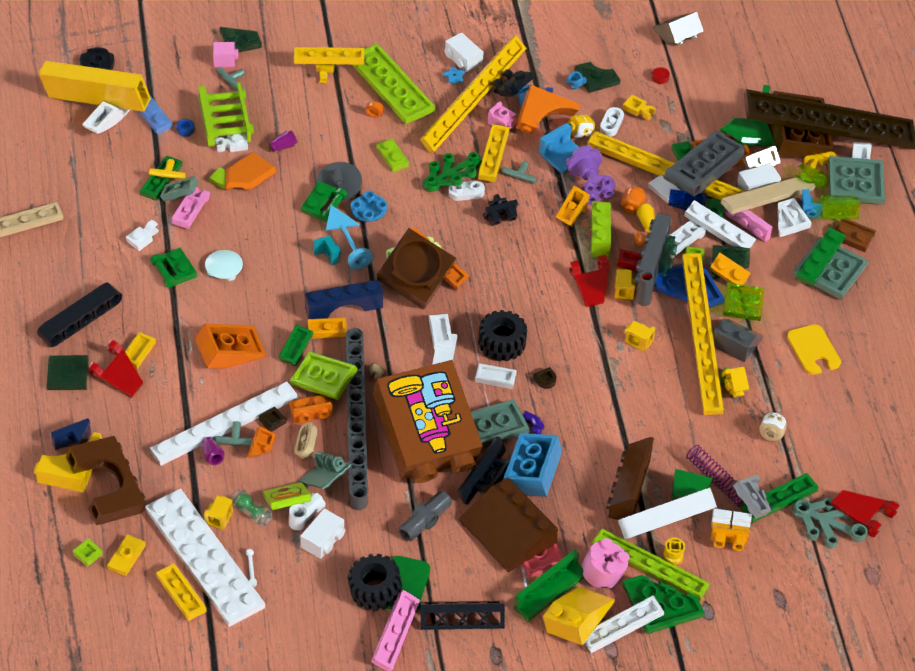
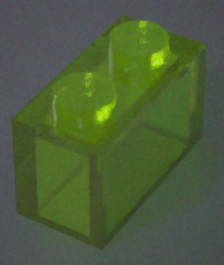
M820 195L819 203L822 204L820 216L822 219H859L860 201L857 196Z

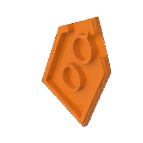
M251 152L225 169V189L244 188V190H252L277 173L272 164L256 153Z

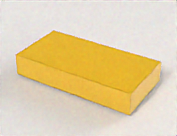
M138 332L125 352L135 369L139 368L154 347L156 338Z

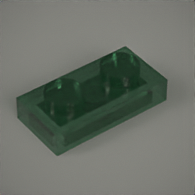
M668 235L659 275L667 276L668 269L673 267L674 258L671 257L672 255L676 256L678 247L675 244V236Z

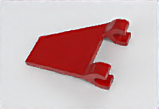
M606 255L598 257L600 261L597 262L600 270L581 273L578 261L570 263V274L576 281L586 307L604 304L609 273V262Z
M111 339L107 344L109 347L108 352L117 356L106 370L92 362L88 367L91 370L89 374L95 378L102 379L132 398L143 385V381L119 343Z
M842 490L831 502V505L857 523L864 525L871 537H875L879 533L878 529L881 527V524L876 520L870 519L881 508L888 517L893 518L900 506L894 501Z

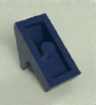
M84 419L51 432L52 444L55 450L67 447L73 443L75 445L87 443L91 434L89 419Z

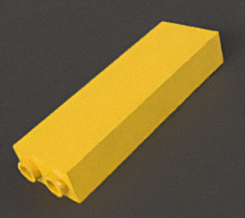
M45 61L39 70V77L49 98L100 105L104 101L117 108L142 112L145 111L151 100L141 74Z

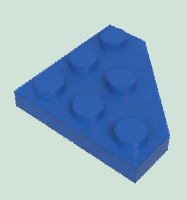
M683 264L660 270L654 285L656 291L688 302ZM703 264L709 308L724 304L725 299Z

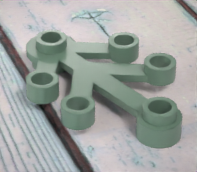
M825 498L823 501L815 503L801 499L794 503L792 508L793 514L803 520L807 528L806 536L809 540H817L820 533L819 529L814 526L812 519L819 522L826 537L825 545L830 549L836 548L838 544V538L833 534L831 527L849 534L855 542H862L866 539L868 530L864 525L855 524L851 527L835 520L841 517L845 520L851 518L839 509L832 511L834 509V506L831 505L833 499ZM823 509L824 511H827V512H826V513H819V512H817V510Z

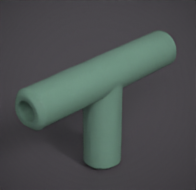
M218 67L216 70L237 91V82L235 80L245 74L244 70L240 69L230 75L222 67Z
M526 161L522 162L518 171L503 167L501 171L502 174L535 184L537 181L536 177L525 174L529 166Z
M234 421L232 437L216 436L215 442L225 445L250 446L253 438H240L241 423Z

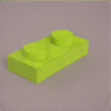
M393 138L376 144L377 151L392 172L409 167L408 159Z

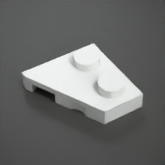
M794 198L778 203L779 237L811 228V221Z

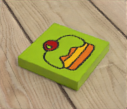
M302 482L263 491L264 499L272 510L311 501V494Z

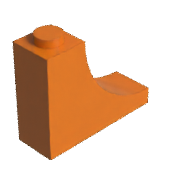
M531 85L526 91L515 128L519 129L522 133L532 134L542 119L555 114L574 116L578 112L580 104Z

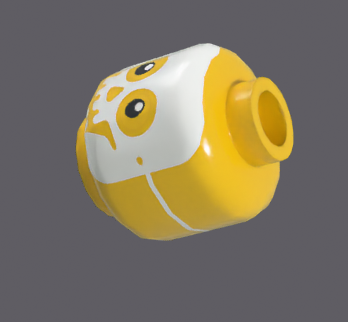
M586 114L574 115L568 122L572 127L571 135L574 138H587L595 129L593 119Z

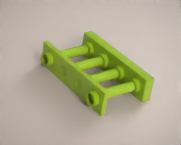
M237 82L236 92L218 94L207 93L205 86H199V103L208 146H215V138H218V136L246 133L247 142H251V134H254L253 123L249 124L244 101L246 99V91L242 89L241 82ZM239 100V103L215 106L209 104L211 101ZM241 110L240 115L211 116L217 112ZM242 121L244 123V126L222 129L214 127L216 124Z

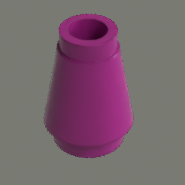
M286 130L269 142L272 151L275 152L294 147L297 139L292 130Z
M212 437L204 438L202 445L206 461L211 465L222 463L224 460L222 448Z

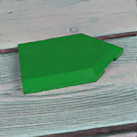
M731 118L719 130L725 135L728 133L734 137V141L739 144L773 146L774 139L768 124L765 122L746 118Z

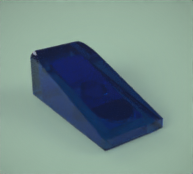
M670 189L668 205L686 211L695 200L705 207L707 194L700 193L693 197L685 191Z

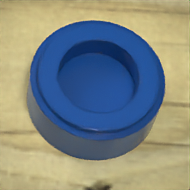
M189 119L180 120L176 125L177 133L181 136H190L195 131L194 123Z

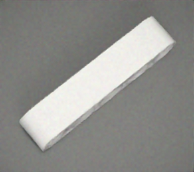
M708 488L618 520L625 540L716 508L717 505L711 489Z

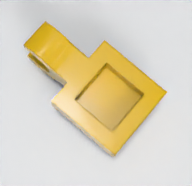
M316 64V72H320V83L327 84L328 73L334 72L335 64Z

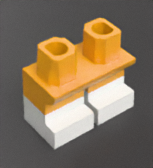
M714 508L710 534L713 546L723 548L725 542L733 543L732 549L743 551L749 537L752 514L734 511L730 528L732 511Z

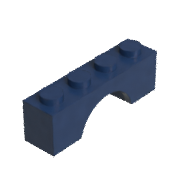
M379 279L305 293V310L308 319L328 318L335 309L345 305H357L364 311L383 308V291Z

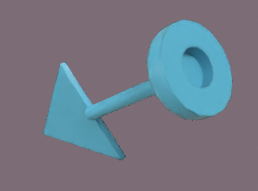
M331 205L326 231L342 229L353 250L348 257V265L353 270L367 267L373 260V254L367 248L357 249L346 229L359 226V223Z

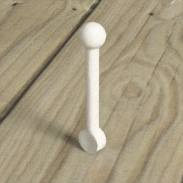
M247 549L246 555L248 556L250 571L249 582L255 587L257 580L254 578L252 559L254 551Z

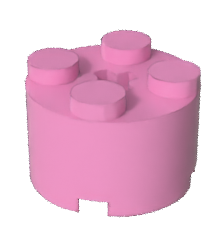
M605 538L602 541H598L591 546L581 564V568L583 567L584 571L583 576L591 585L597 588L602 586L612 588L617 585L627 569L629 555L610 539Z

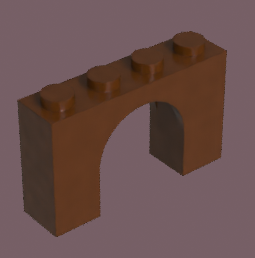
M115 435L69 448L66 459L73 474L91 469H104L112 473L119 482L120 489L118 491L93 498L89 510L96 525L142 513L146 504V498L139 490L137 478L133 476L130 470V463L125 459L122 453V446L117 442Z

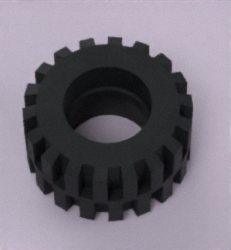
M500 310V312L492 311V314L488 313L485 315V318H482L479 325L478 345L485 356L489 355V358L492 360L495 358L497 361H509L510 358L516 359L517 355L520 356L522 351L525 350L527 325L524 323L523 318H519L517 313L512 314V311L509 310L508 312H504V310Z
M369 554V557L365 558L363 556L359 562L355 561L353 563L354 567L349 569L348 583L354 602H357L359 607L364 606L365 610L369 611L370 608L373 611H378L379 608L384 610L387 609L386 606L389 605L391 607L394 605V600L396 601L399 592L402 591L399 567L393 559L390 560V557L386 555L382 557V554H377L376 556ZM375 579L384 580L378 585H367L368 582Z

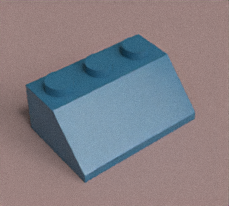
M520 433L503 479L508 477L526 495L547 497L562 454L558 436Z

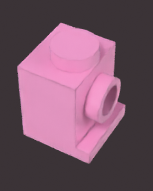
M499 101L488 112V124L491 126L492 124L506 126L512 129L516 124V114L502 106V103Z

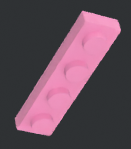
M404 590L400 591L371 660L372 663L386 671L393 670L420 602L418 598Z

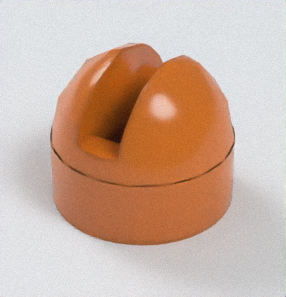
M637 231L634 237L636 245L645 246L646 235Z

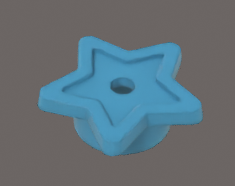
M452 66L450 71L443 72V76L447 77L448 82L451 84L464 82L462 77L465 74L464 70H457Z

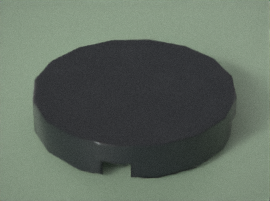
M101 47L88 49L87 52L81 54L79 59L80 66L112 70L115 65L112 52L110 53L107 49Z

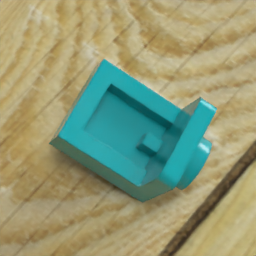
M330 235L313 241L314 255L325 252L331 265L339 263L340 247L338 244L335 245Z

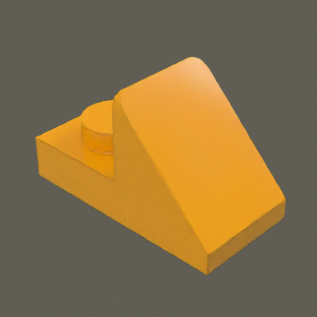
M573 186L556 218L573 227L580 213H586L590 194Z

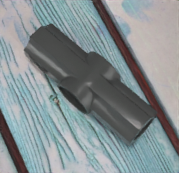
M439 491L426 504L420 503L414 509L412 516L399 527L398 532L407 542H412L426 528L431 529L437 523L439 516L452 505L449 495L444 491Z

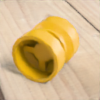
M676 537L668 539L664 547L663 560L675 566L679 565L683 561L685 551L683 540Z

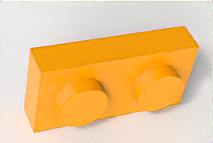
M721 253L718 254L709 270L739 290L751 274Z
M346 317L308 319V329L314 333L311 339L346 337Z

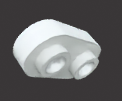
M617 107L609 108L601 122L600 132L609 137L616 135L623 122L624 112Z
M479 181L463 182L460 186L450 185L448 195L455 201L480 199L484 196L485 186Z

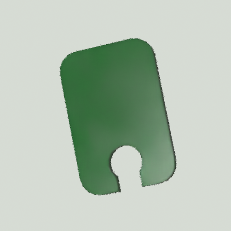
M394 556L392 559L399 567L402 590L418 598L421 602L430 574V565L425 561ZM419 602V604H418V607H417V609H416V612L418 611V609H419V607H420V602ZM389 605L386 606L387 609L392 610L393 605L391 607Z

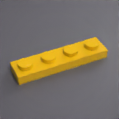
M294 47V64L364 65V48Z
M492 124L478 180L496 183L510 127Z

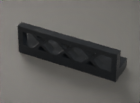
M503 601L420 602L421 630L505 629V603ZM471 612H476L481 617L476 624H470L465 619ZM491 612H500V624H491L486 617ZM425 613H434L440 618L434 625H425ZM449 613H456L460 617L455 624H449L444 620Z

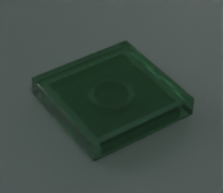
M88 355L49 356L47 390H87Z

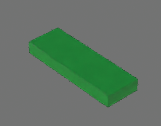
M166 155L156 169L165 170L168 159H172L175 162L172 171L178 172L183 164L181 160ZM150 176L140 189V195L157 201L165 185L169 184L173 178Z

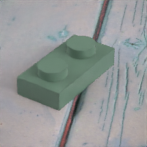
M195 176L166 184L160 197L163 201H168L171 199L175 200L184 195H191L195 191L198 180Z

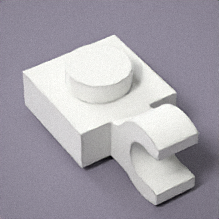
M150 220L144 229L138 227L126 236V242L136 250H142L153 241L152 236L158 233L159 230L156 228L158 223Z

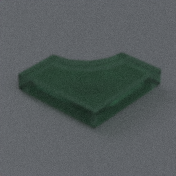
M591 62L574 66V71L580 72L582 77L587 79V82L583 85L588 93L620 85L621 80L614 69H601L594 66Z

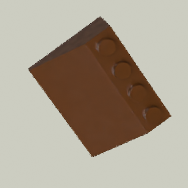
M779 91L773 92L776 95L825 103L824 98ZM771 124L774 146H776L779 157L794 159L832 152L834 150L831 134Z
M508 477L493 485L459 518V521L507 572L514 570L525 561H529L534 556L557 544L558 528Z

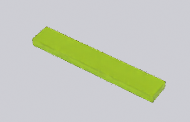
M601 529L592 541L593 545L605 538L612 540L613 543L628 553L629 566L664 584L677 588L676 590L686 595L690 593L697 596L699 602L710 586L709 582L604 529Z

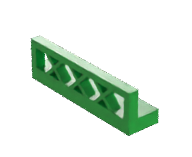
M574 549L515 596L514 610L530 622L555 600L584 579L583 567L581 568V565L578 563L579 552Z

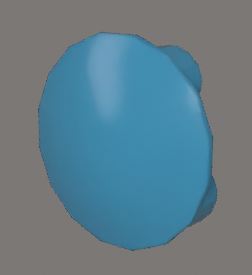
M366 191L364 195L357 197L351 202V211L354 217L361 221H376L386 214L387 202L373 191Z

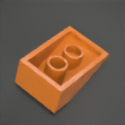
M204 323L195 338L207 368L225 369L266 356L256 329L252 325Z

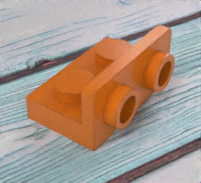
M317 395L289 401V409L294 424L332 417V402H329L327 396Z

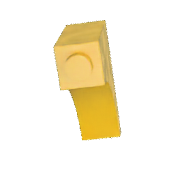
M94 432L88 442L102 439V434ZM67 454L59 456L42 455L40 461L36 462L34 474H36L37 483L83 493L93 471L91 469L73 474L66 459Z

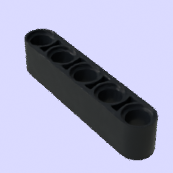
M106 282L43 323L38 328L37 335L50 347H55L117 306L122 300L123 295L114 286Z

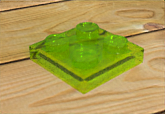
M727 283L723 316L760 321L765 288Z

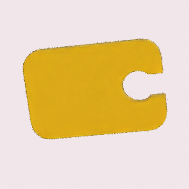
M813 324L788 332L787 339L807 373L811 375L822 373L820 366L815 362L817 359L826 360L829 370L840 367L841 359L821 326Z

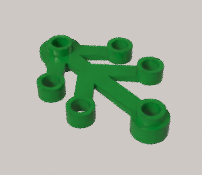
M476 152L469 153L467 160L451 168L452 163H454V156L451 153L444 154L442 174L437 176V172L440 170L439 162H430V174L423 180V187L428 192H434L440 186H460L463 183V177H476V168L480 167L482 163L481 156Z

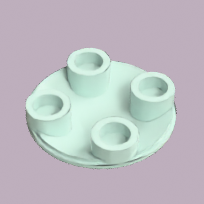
M230 250L213 252L205 261L208 276L228 281L234 280L243 267L241 257Z

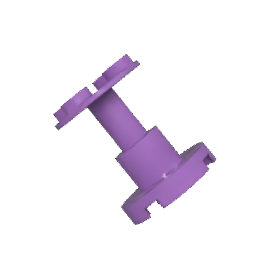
M583 146L572 152L573 156L570 159L569 157L567 158L566 166L570 174L582 176L584 180H588L581 188V190L590 194L588 204L613 196V189L615 188L614 179L608 175H598V168L602 163V155L598 148L593 149L591 146Z

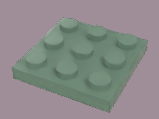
M829 156L830 200L884 204L883 160Z
M822 237L818 238V240L814 243L811 249L807 252L804 258L794 269L793 276H797V273L802 268V266L804 265L808 257L811 255L815 247L818 245ZM840 247L813 286L842 300L868 266L869 261Z

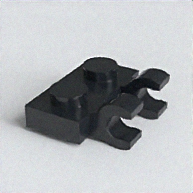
M506 69L501 73L502 76L507 77L504 83L500 79H494L491 85L497 87L494 93H499L500 96L513 97L533 79V75L531 72L520 70L513 73L511 70Z

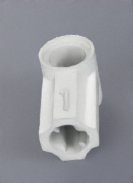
M312 493L311 501L290 507L288 524L291 529H304L307 521L325 507V501L321 495Z

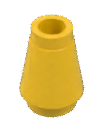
M642 204L637 208L636 214L645 232H650L651 220H655L654 208L650 204Z

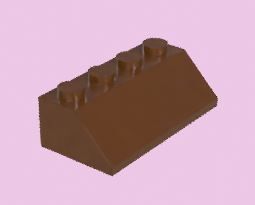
M653 437L630 443L627 452H622L620 462L623 465L622 467L618 466L616 472L618 481L613 482L611 489L613 497L608 498L606 509H609L608 518L620 520L635 514L650 464L654 442Z

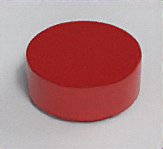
M658 67L653 70L652 79L654 82L659 84L668 82L670 72L666 68Z

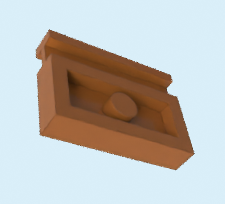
M844 217L841 218V221L835 228L836 231L846 235L843 244L863 252L867 250L876 232L874 229Z

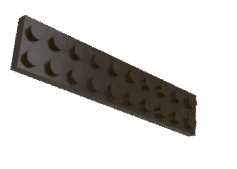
M746 89L744 93L746 118L749 120L915 150V128L912 119Z

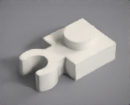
M245 133L227 135L226 139L222 137L215 138L217 152H223L226 149H230V152L248 150Z

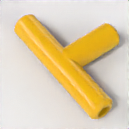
M168 159L165 170L149 169V175L181 180L186 178V173L172 171L175 163L172 159Z

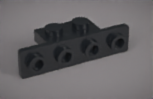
M496 436L458 489V493L465 505L471 502L477 492L486 493L493 485L504 480L503 478L510 460L501 459L506 449L500 437Z

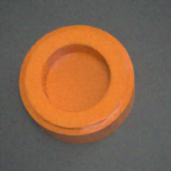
M377 101L367 103L366 113L369 116L376 118L383 115L384 106Z

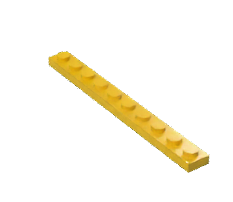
M517 35L511 37L421 137L420 141L430 153L437 150L494 86L491 85V82L494 79H500L502 77L501 73L509 69L526 50V47Z
M597 131L594 132L587 143V146H591L593 149L598 148L601 153L658 176L662 175L664 177L666 170L675 164ZM716 180L701 193L722 201V198L746 191Z
M701 253L682 254L703 415L723 414L724 409Z

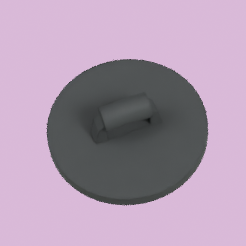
M335 162L325 166L319 172L316 181H321L335 188L344 189L347 192V196L341 201L353 198L362 186L361 173L355 166L346 162Z

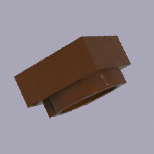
M408 228L379 270L377 280L379 279L381 283L425 310L455 265L456 257Z

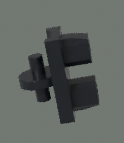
M499 194L493 195V201L488 202L489 207H486L485 213H483L484 219H488L492 226L501 223L500 215L505 214L507 221L516 220L518 216L516 210L518 206L517 199L507 202L506 197L500 198Z

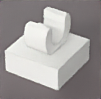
M853 142L851 158L870 159L871 143Z

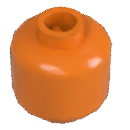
M632 186L625 189L620 204L626 213L634 214L640 205L645 204L647 196L642 188Z

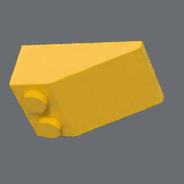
M577 587L555 600L543 615L547 633L583 646L615 601L613 598Z

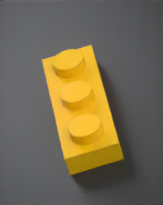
M175 563L156 572L158 580L188 621L207 612L206 606Z

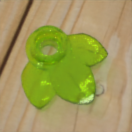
M806 164L799 165L803 173L797 174L796 178L806 183H814L816 185L815 188L823 189L828 185L829 180L822 170L818 168L813 169Z

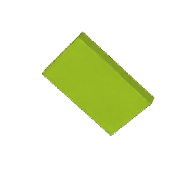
M309 351L289 382L292 386L339 400L358 369L355 365Z

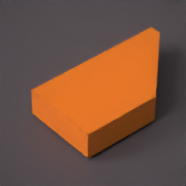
M258 426L246 457L253 458L269 453L277 434Z

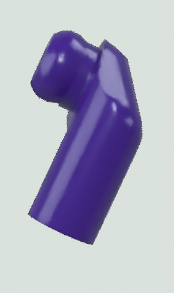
M525 411L523 414L525 421L534 425L531 431L535 434H541L542 429L544 430L545 428L541 418Z

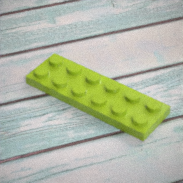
M378 43L364 49V65L351 64L405 125L435 112V105Z

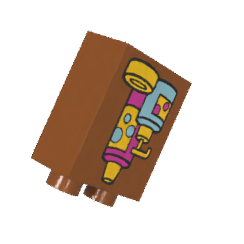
M453 360L377 379L372 394L401 480L413 477L415 483H424L438 476L437 470L451 467L453 473H461L472 469L476 465L474 460H477L483 445Z

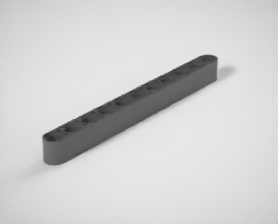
M351 328L346 332V363L355 365L358 371L347 386L348 463L352 465L349 467V504L354 510H363L368 503L364 338L361 329Z

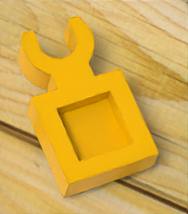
M631 95L622 106V110L636 117L641 114L646 120H650L651 114H655L656 108L646 106V101L634 95Z
M832 151L806 156L803 163L811 162L809 168L815 169L818 163L821 166L828 164L829 156H836V154Z

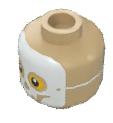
M771 412L766 414L759 427L761 436L768 441L780 440L787 428L786 419L779 413Z

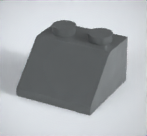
M723 319L713 334L715 348L743 362L748 359L763 338V335L730 319Z

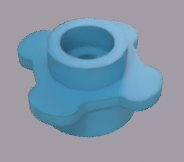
M572 72L566 82L571 85L572 89H578V87L587 82V79L582 77L580 72Z

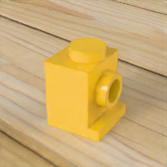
M617 269L615 299L633 300L635 278H632V270Z
M633 321L632 324L629 323L625 328V343L645 352L654 340L656 328L653 326L649 328L644 324Z
M744 367L728 369L721 373V377L726 378L724 381L725 388L733 398L742 397L749 390Z
M216 496L214 503L211 502L208 510L204 512V520L208 526L221 530L225 529L233 513L232 500L225 496Z

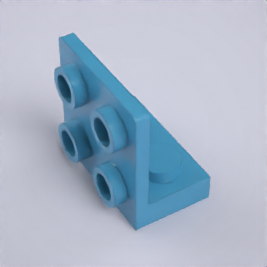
M568 123L541 137L539 141L538 153L562 174L568 171L566 166L567 158L569 157L570 159L573 156L572 152L580 148L570 140L572 127Z

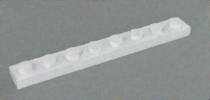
M285 382L150 447V453L158 464L162 466L203 446L202 440L206 437H212L215 440L216 436H223L231 432L234 421H239L242 427L258 419L261 414L274 406L279 409L289 404V401L297 400V393L288 382Z

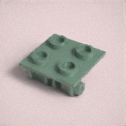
M319 451L313 455L317 466L302 477L299 482L325 489L352 465L344 462L339 456L335 457L334 455L324 454Z

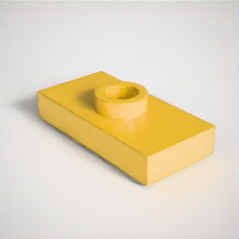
M127 534L108 563V570L127 576L145 548L146 542Z

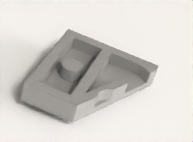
M758 475L739 480L733 485L737 495L745 502L748 511L755 518L765 516L771 511L764 490H759L757 485L760 481Z

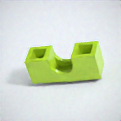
M592 202L590 216L592 258H598L601 255H606L609 258L610 202Z

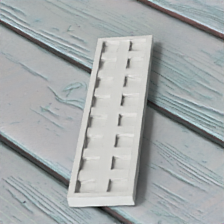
M181 488L145 506L150 518L229 627L265 608V602Z

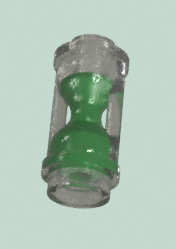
M237 489L231 495L230 499L233 502V507L252 518L257 526H265L271 521L272 511L252 499L247 491Z

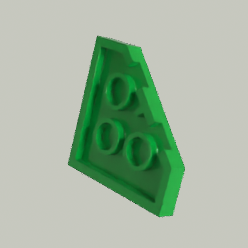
M644 575L622 581V586L632 606L654 596L664 611V615L643 626L646 634L704 617L705 612L697 596L688 593L686 595L676 591L677 588L662 582L660 584L655 583Z

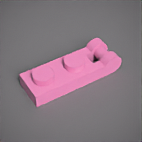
M196 187L191 195H186L171 219L172 224L189 229L205 202L209 200L210 191H201Z

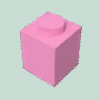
M213 42L214 67H235V60H238V49H235V42Z

